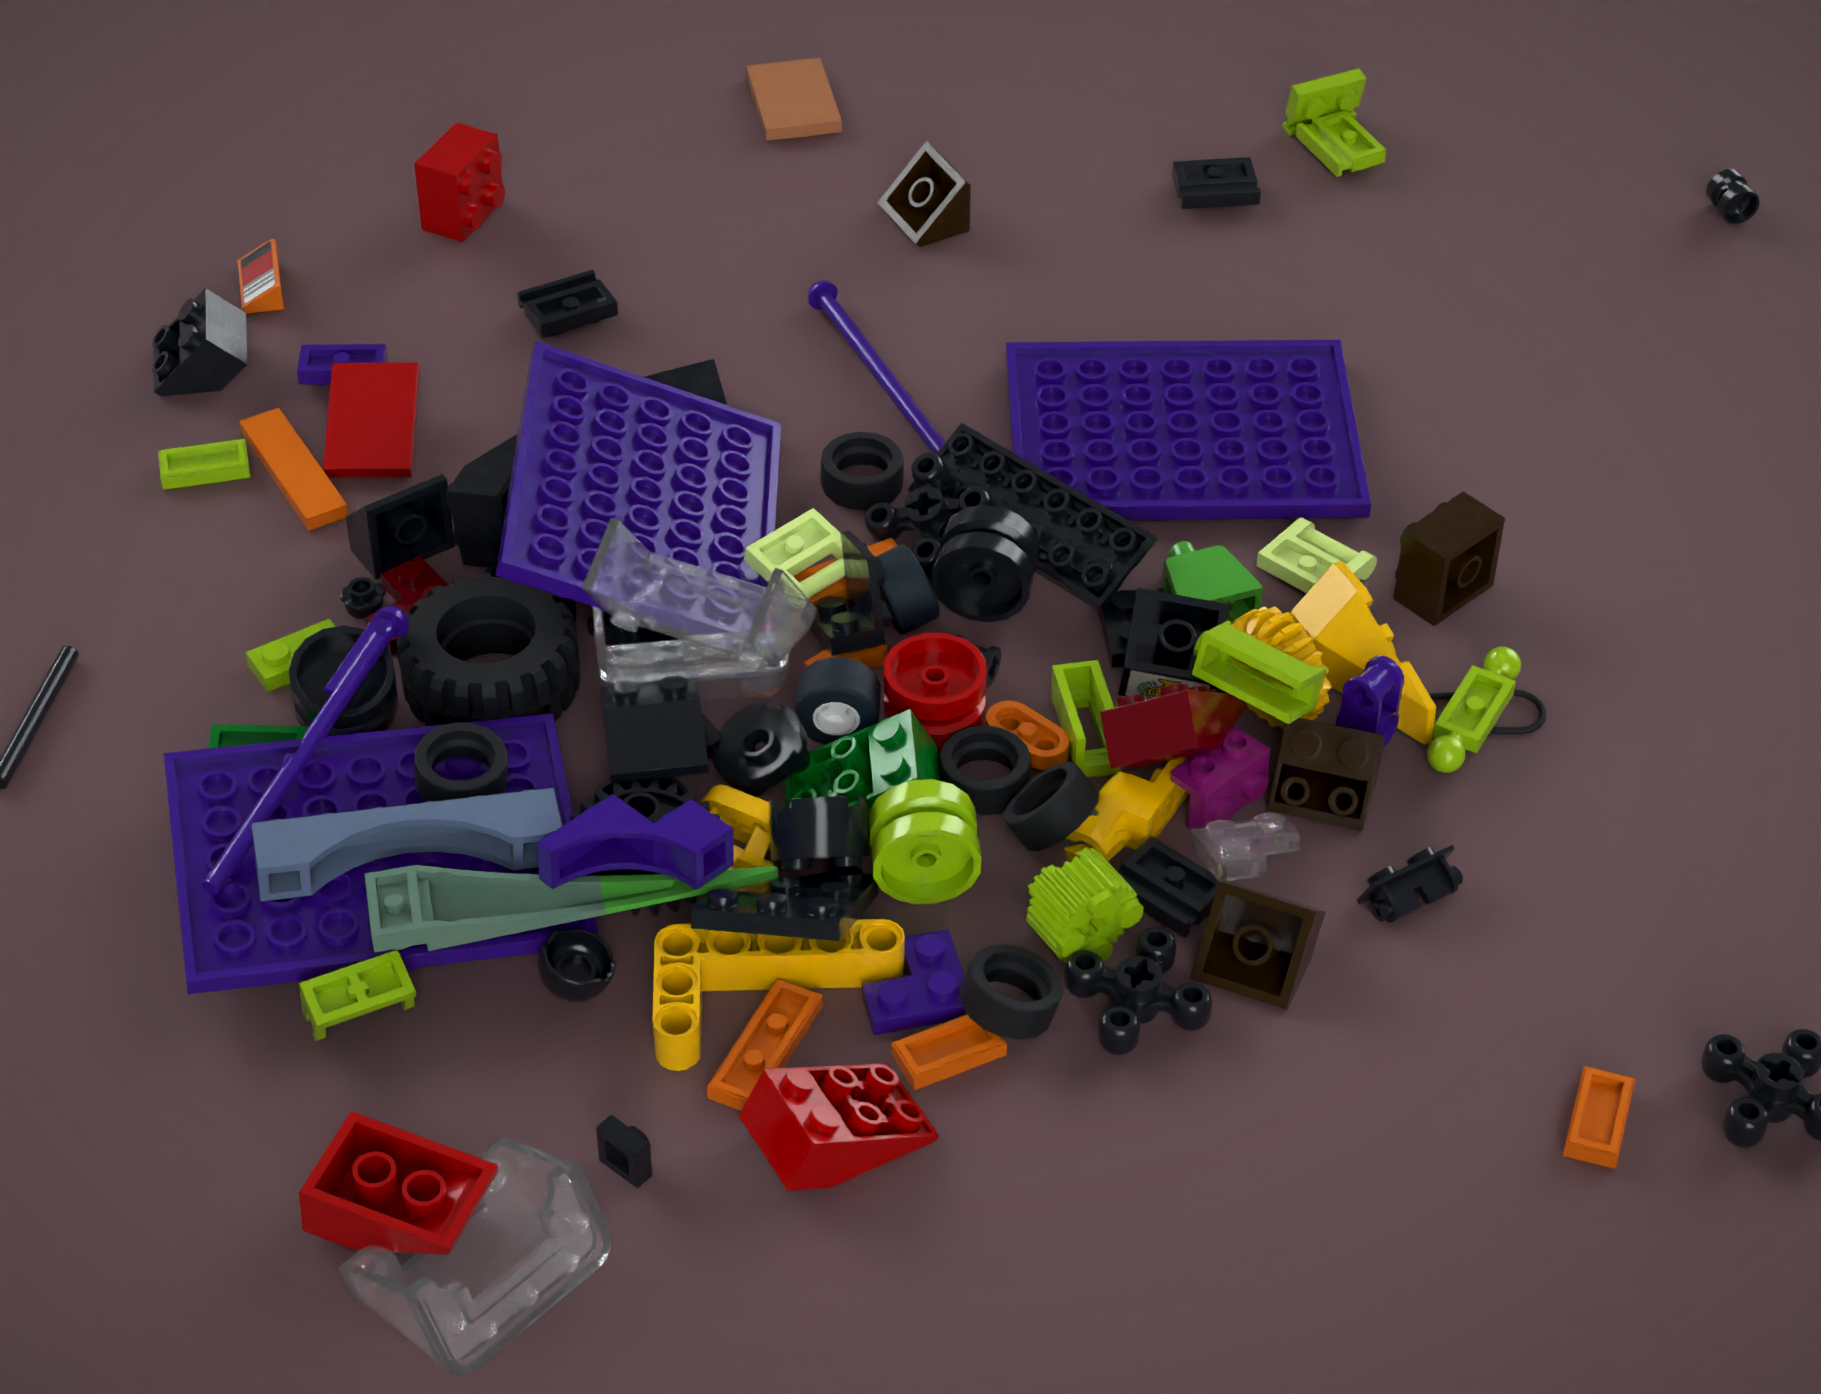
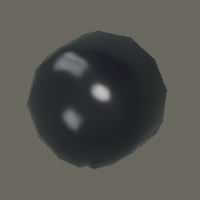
M581 928L562 931L559 929L554 930L546 942L541 945L537 963L541 982L554 996L570 1002H585L598 996L612 980L616 968L610 947L597 933Z

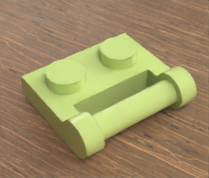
M814 508L745 549L744 560L780 593L785 606L794 612L806 606L810 597L845 577L841 533ZM830 554L838 559L800 583L793 577Z
M1299 518L1258 552L1256 566L1297 589L1308 593L1334 563L1343 561L1359 580H1366L1373 573L1377 564V558L1366 551L1359 553L1317 531L1314 523L1304 518Z

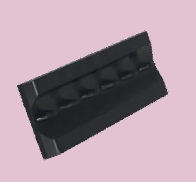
M963 423L958 426L936 453L946 463L950 473L949 483L942 490L944 497L958 499L962 492L970 487L986 489L994 499L997 507H1003L1020 515L1034 528L1040 541L1036 573L1097 610H1103L1122 586L1129 573L1141 562L1158 540L1155 535ZM915 481L908 488L910 493L919 488Z

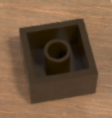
M1463 491L1448 502L1439 504L1433 512L1417 523L1409 524L1400 537L1401 549L1398 567L1395 571L1396 583L1393 599L1431 625L1436 626L1494 585L1505 517Z

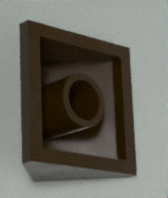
M926 141L877 203L919 247L970 231L971 184L930 142Z

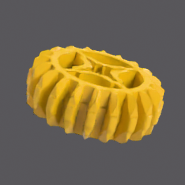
M1265 606L1253 609L1235 619L1234 623L1231 624V626L1308 665L1326 667L1320 658L1323 652L1317 651L1313 644L1314 637H1308L1304 632L1303 623H1294L1293 617L1289 612L1282 613L1276 606L1269 609ZM1235 659L1236 661H1238V662H1240V663H1242V664H1244V665H1246V666H1248V667H1250V668H1252V669H1254V670H1256V671H1258V672H1260V673H1262V674H1264V675H1266V676H1268V677H1270V678H1272V679H1274V680H1276V681L1282 683L1283 685H1285V686H1287V687L1293 689L1292 687H1290V686L1284 684L1283 682H1281V681H1279V680H1277V679H1275V678H1273V677H1271V676H1269V675H1267V674H1265V673H1263V672H1261V671H1259V670H1257V669H1255V668H1253V667H1251V666H1249V665H1247V664H1245V663H1243V662H1241V661ZM1324 677L1315 709L1300 718L1313 721L1318 717L1317 715L1324 712V706L1330 702L1327 692L1332 688L1326 677ZM1247 703L1248 709L1255 712L1260 719H1266L1270 727L1280 726L1284 730L1285 722Z

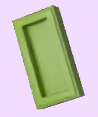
M245 439L158 451L163 490L251 478Z

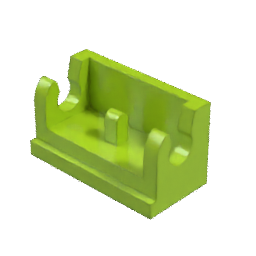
M398 950L299 983L301 1010L306 1022L311 1021L315 1041L327 1037V1027L401 1002L404 1011L415 1007L416 990Z

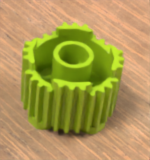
M1085 847L1082 851L1076 852V857L1073 858L1072 862L1065 861L1061 868L1055 867L1053 864L1047 868L1043 867L1041 869L1042 873L1035 875L1034 883L1028 885L1029 894L1032 899L1029 901L1031 906L1027 908V919L1025 921L1056 956L1065 963L1071 954L1080 950L1093 951L1103 959V962L1106 961L1113 952V945L1111 943H1116L1118 941L1117 937L1125 933L1124 929L1135 925L1143 916L1144 907L1136 898L1137 893L1094 848L1089 849Z

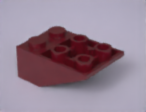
M1187 683L1162 687L1159 689V697L1145 699L1144 694L1119 698L1116 700V708L1100 711L1110 768L1132 770L1219 749L1247 703L1219 688L1211 690L1208 689V686L1189 688Z

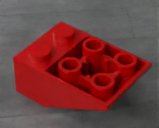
M888 1063L763 1069L739 1114V1118L788 1191L834 1187L929 1145L939 1137V1134L926 1118L923 1110L916 1104L899 1080L896 1072L891 1069Z

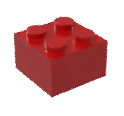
M456 122L414 163L422 230L464 242L496 208L501 206L505 197V187L502 184V154L499 152L498 134Z

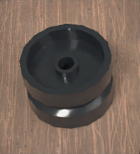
M978 505L968 507L951 516L943 529L939 552L936 555L932 569V587L939 601L953 613L969 620L982 622L1006 620L1020 612L1030 597L1033 575L1036 572L1039 560L1040 541L1034 528L1020 515L997 506Z
M345 625L325 628L306 638L293 653L289 667V677L296 718L301 726L309 727L329 698V694L323 693L326 685L365 629ZM387 647L326 737L385 731L394 721L398 707V694L393 658Z

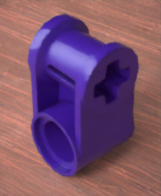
M1375 656L1367 662L1364 672L1360 676H1353L1345 682L1342 688V701L1336 726L1386 736L1383 748L1388 744L1398 726V711L1404 685L1403 672L1396 662L1385 656Z

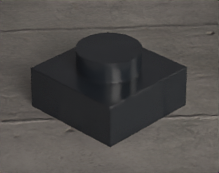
M611 1114L596 1127L599 1161L638 1189L652 1177L650 1142L639 1128L635 1126L628 1127Z

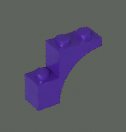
M612 794L537 842L539 880L551 889H555L572 879L599 871L636 869L665 874L679 879L695 889H699L734 865L733 828L692 799L675 810L666 813L661 819L653 823Z

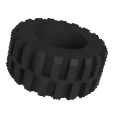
M491 573L477 574L478 578L466 580L465 576L453 579L451 585L447 587L439 585L430 590L427 594V599L421 597L409 610L410 614H407L409 620L408 631L405 636L397 637V651L405 701L409 704L410 711L421 722H425V726L553 713L554 721H556L562 715L561 710L566 711L575 699V692L579 688L581 679L577 629L571 610L562 602L559 596L525 584L514 583L503 577H491ZM502 653L514 655L508 659L492 663H472L466 661L483 654Z

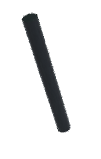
M63 646L60 649L0 757V789H5L8 786L77 660L79 654L75 648Z

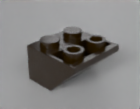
M1298 718L1290 724L1285 723L1267 810L1363 830L1377 780L1386 736Z

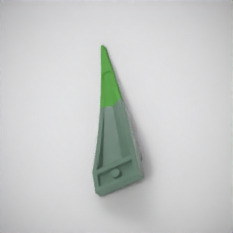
M422 865L365 873L374 952L392 949L402 950L421 944H427L428 951L699 896L707 894L714 889H732L779 878L778 867L764 866L726 870L699 889H695L689 884L665 874L581 876L563 883L555 889H551L539 880V875L459 870Z

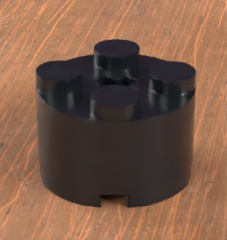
M848 796L794 798L789 802V809L781 810L779 800L768 801L771 861H780L781 871L811 869L812 860L830 859V868L862 866V857L870 856L867 796H858L856 798V806L848 805Z

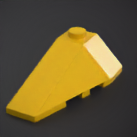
M1343 561L1334 563L1292 609L1290 614L1293 617L1294 623L1302 622L1304 632L1308 637H1314L1313 644L1317 651L1323 652L1320 657L1321 661L1329 669L1325 677L1330 682L1331 687L1342 694L1345 682L1353 676H1360L1364 672L1367 662L1373 657L1385 656L1396 662L1404 675L1397 728L1423 745L1431 743L1436 705L1410 661L1400 662L1396 656V651L1391 641L1394 634L1388 624L1378 625L1368 606L1372 605L1373 599L1367 588Z

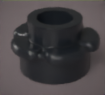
M359 577L352 580L348 586L341 590L340 600L345 602L349 615L359 619H366L365 617L383 607L382 596L385 595V589L379 582H374L367 577Z

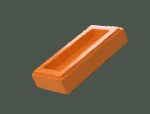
M968 1014L891 1043V1056L914 1091L1007 1055V1043L1004 1038L984 1030Z
M1583 1066L1563 1156L1616 1169L1636 1078Z

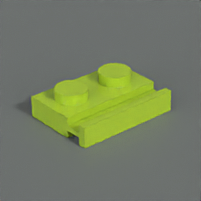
M1357 68L1292 85L1285 111L1288 118L1287 121L1282 123V127L1288 136L1296 135L1298 123H1303L1305 126L1311 125L1312 119L1342 110L1347 111L1356 119L1357 114L1354 109L1360 105L1367 78L1361 69Z
M1342 110L1312 119L1311 125L1297 124L1296 137L1336 177L1342 176L1343 170L1349 169L1351 172L1385 163L1387 149L1347 111Z

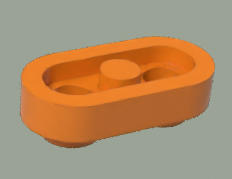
M1001 701L988 709L986 725L1003 728L1016 734L1028 747L1031 767L1046 770L1051 766L1067 761L1069 755V736L1064 729L1017 701Z

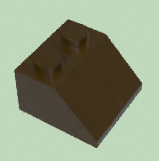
M1219 881L1190 978L1287 1010L1311 961L1326 911L1235 882Z

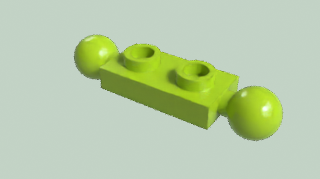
M1505 646L1493 648L1484 659V669L1472 665L1434 725L1433 737L1435 739L1429 744L1427 749L1428 762L1436 771L1441 773L1454 772L1462 766L1465 760V750L1478 753L1514 695L1516 684L1514 679L1520 673L1521 660L1513 649Z

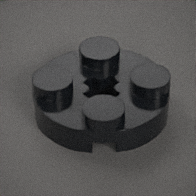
M765 703L754 704L736 713L723 725L719 732L723 739L719 744L718 751L715 746L713 747L712 757L716 768L729 785L742 789L744 793L759 796L769 787L782 782L795 770L801 769L807 764L810 757L809 750L807 749V731L797 714L786 705L778 704L781 709H768ZM763 741L766 746L756 752L755 746Z

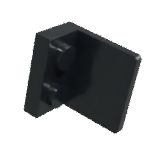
M850 530L841 532L848 599L840 597L825 598L820 600L818 605L804 608L806 625L832 656L885 645L884 628L889 627L888 609L884 600L880 598L879 585L885 582L883 564L879 557H875L869 551L866 543H862Z

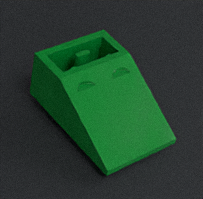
M909 709L809 751L810 757L807 764L801 769L795 770L784 779L786 809H789V802L794 798L848 796V805L856 806V798L858 796H867L869 818V810L875 800L891 787L911 780L934 779L940 781L936 743Z

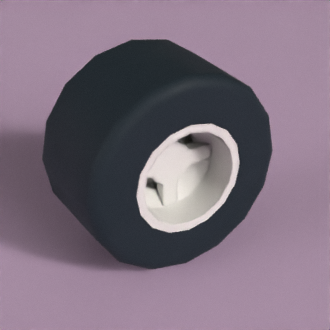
M901 544L876 556L880 558L885 574L884 584L879 585L880 598L884 600L888 609L889 620L897 632L903 635L936 619L940 613L937 599L926 574L909 547Z
M829 657L818 660L806 667L797 681L794 711L804 725L808 737L815 742L826 745L879 722L881 683L874 671L861 662L841 657Z

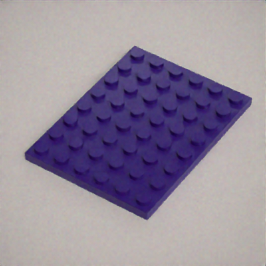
M1341 340L1006 342L1012 452L1127 520L1347 519L1370 517L1371 499Z
M535 341L530 353L495 575L509 579L517 584H525L553 593L561 598H569L597 607L605 612H613L641 621L649 626H657L685 635L693 640H701L729 649L737 654H745L762 660L769 641L772 586L744 560L746 547L775 531L781 423Z
M553 713L463 722L488 728L502 739L508 751L507 789L504 793L554 788L561 824L563 826L570 822L573 808ZM444 725L325 737L269 821L423 803L424 801L420 798L415 787V749L423 736L435 728ZM303 739L163 753L188 994L310 980L394 951L392 949L374 952L365 873L422 865L459 870L539 875V868L512 871L494 862L465 854L445 852L405 853L380 858L352 868L329 881L312 896L260 902L254 848L252 845L218 895H213L202 887V882L282 767V760L285 755L290 753L294 756L301 746ZM454 757L443 760L434 766L432 770L439 776L453 781H468L479 778L488 772L490 767L482 761L470 757ZM592 917L428 951L427 944L410 946L398 951L407 969L539 953L541 945L546 942L556 929L562 931L581 928L598 935L599 933L596 918Z

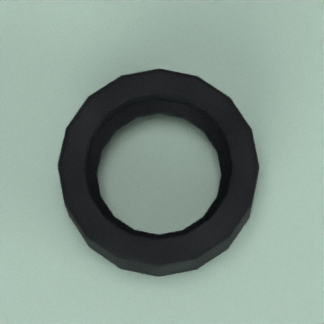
M859 431L843 434L831 440L823 449L821 457V485L825 495L835 504L849 509L868 510L874 504L894 501L901 493L904 481V456L900 447L890 438L877 433ZM864 464L876 466L884 471L873 476L858 477L848 475L840 470L848 466Z
M473 723L447 724L437 727L423 736L415 749L414 760L415 787L420 798L424 802H435L479 795L503 794L507 789L508 751L502 739L490 729ZM454 757H470L482 761L490 767V770L479 778L468 781H453L439 776L432 769L443 760Z
M987 725L968 727L954 733L943 744L939 756L940 781L954 784L967 793L975 807L976 814L990 815L1005 812L1012 798L1030 781L1031 758L1027 745L1016 734L1003 728ZM990 760L1007 766L1011 772L999 779L984 781L972 779L962 774L958 768L971 761Z
M1062 762L1041 772L1024 785L1008 804L1003 819L1027 850L1040 851L1057 844L1079 828L1096 807L1099 792L1075 762Z
M1000 944L987 946L975 954L961 986L960 998L961 1005L968 1016L984 1030L1000 1037L1022 1040L1035 1038L1048 1030L1064 990L1062 979L1053 965L1039 954L1023 947ZM996 981L1011 984L1022 989L1034 1001L1025 1002L1009 998L998 992L989 982Z

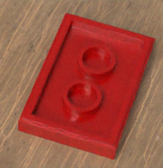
M418 362L332 363L323 471L328 478L412 477L420 378Z

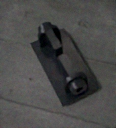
M1451 845L1436 853L1432 847H1428L1409 858L1406 862L1408 866L1398 871H1395L1393 866H1388L1376 872L1367 879L1370 886L1357 899L1358 904L1372 899L1374 902L1372 904V912L1375 918L1380 922L1386 920L1391 923L1418 910L1422 906L1414 892L1415 890H1418L1426 905L1456 892L1458 885L1463 882V876L1456 866L1450 867L1446 860L1455 850V847Z

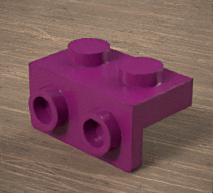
M1233 726L1219 749L1192 755L1171 771V781L1190 794L1187 828L1202 838L1217 826L1221 827L1227 824L1234 813L1248 802L1257 801L1264 794L1268 786L1267 772L1270 748L1237 726Z

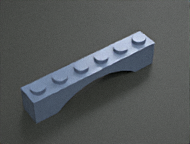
M554 788L524 790L521 792L486 796L479 795L435 802L427 801L418 804L376 807L367 810L325 813L315 816L251 823L260 902L312 896L329 881L352 868L380 858L405 853L445 852L465 854L494 862L512 871L538 868L537 842L550 832L562 827Z

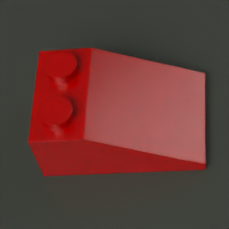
M350 1111L299 1191L302 1229L307 1233L355 1250L449 1255L497 1175L498 1165Z

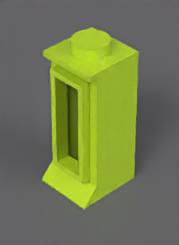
M1230 621L1204 631L1198 638L1194 648V655L1197 658L1192 675L1287 724L1315 709L1327 671L1326 667L1308 665L1231 626L1232 622ZM1235 659H1237V660H1239V661H1241V662H1243V663H1245V664H1247V665H1249V666H1251V667H1253V668H1255V669H1257V670H1259V671H1261V672H1263V673H1265V674H1267V675H1269V676H1271V677H1273V678H1275V679H1277V680L1283 682L1284 684H1286V685L1292 687L1293 689H1291V688H1289V687L1283 685L1282 683H1280V682H1278V681H1276V680H1274V679H1272V678H1270V677H1268V676H1266V675H1264V674H1262V673H1260V672H1258V671H1256V670H1254V669H1252V668H1250V667H1248V666H1246V665H1244V664H1242V663L1236 661Z
M1098 660L1052 665L1051 703L1055 706L1061 728L1069 736V753L1072 762L1076 763L1087 778L1115 775L1121 772L1122 769L1110 768L1100 711L1112 709L1114 705ZM1089 707L1102 748L1085 750L1086 738L1076 709Z

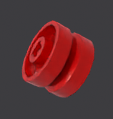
M922 633L907 637L893 646L884 659V719L910 709L936 743L937 751L942 750L943 744L954 733L968 727L983 726L985 724L987 670L986 660L979 648L964 638L947 633Z

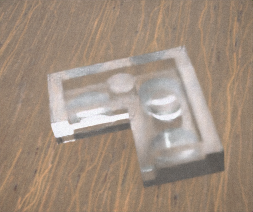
M1261 813L1254 816L1253 820L1236 823L1230 820H1215L1207 823L1206 827L1191 829L1192 848L1218 882L1267 875L1266 855L1300 850L1299 831L1285 815L1282 816L1277 813Z

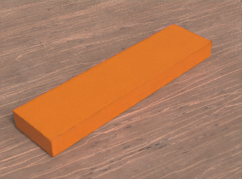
M279 407L239 421L241 434L308 531L344 519L349 515L347 503Z

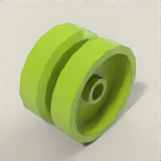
M934 779L911 780L891 787L875 800L869 810V839L872 847L873 878L881 891L895 900L917 905L937 904L950 900L972 887L981 873L982 858L980 842L977 837L976 811L967 793L954 784Z

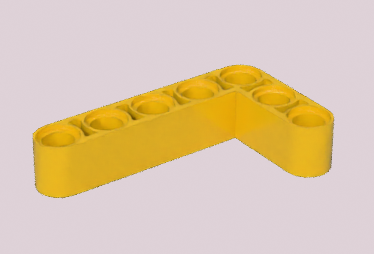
M857 919L840 941L693 929L691 928V923L673 924L662 928L656 934L654 941L652 1020L657 1062L668 1070L681 1071L691 1068L700 1060L702 1053V991L770 990L777 979L805 989L859 988L864 983L902 977L905 969V934L898 923L891 920Z

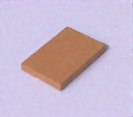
M821 58L746 66L747 81L766 141L842 132V119Z

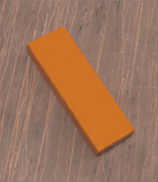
M777 979L707 1085V1098L741 1111L763 1069L785 1068L822 1010L823 995Z

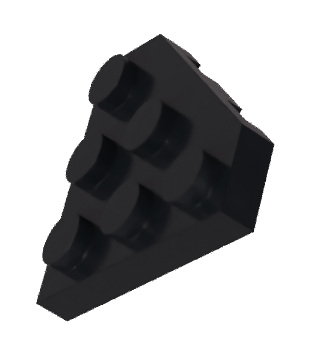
M839 867L834 869L833 872L796 878H777L768 883L734 889H714L705 894L691 908V928L840 941L878 895V884L873 875L863 874V870L860 868Z

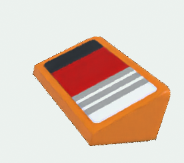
M274 238L237 260L242 311L246 314L284 309L276 239Z

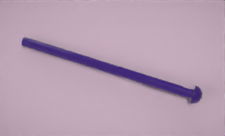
M826 280L815 282L808 290L807 298L810 306L814 309H823L923 442L932 453L936 454L945 444V441L913 401L909 392L903 388L837 302V287Z
M384 606L374 614L368 626L326 685L323 693L330 696L306 730L301 746L294 756L290 753L285 755L282 760V767L202 882V887L207 892L213 895H218L253 845L251 823L270 820L393 636L403 637L406 635L409 628V620L402 609L396 606Z

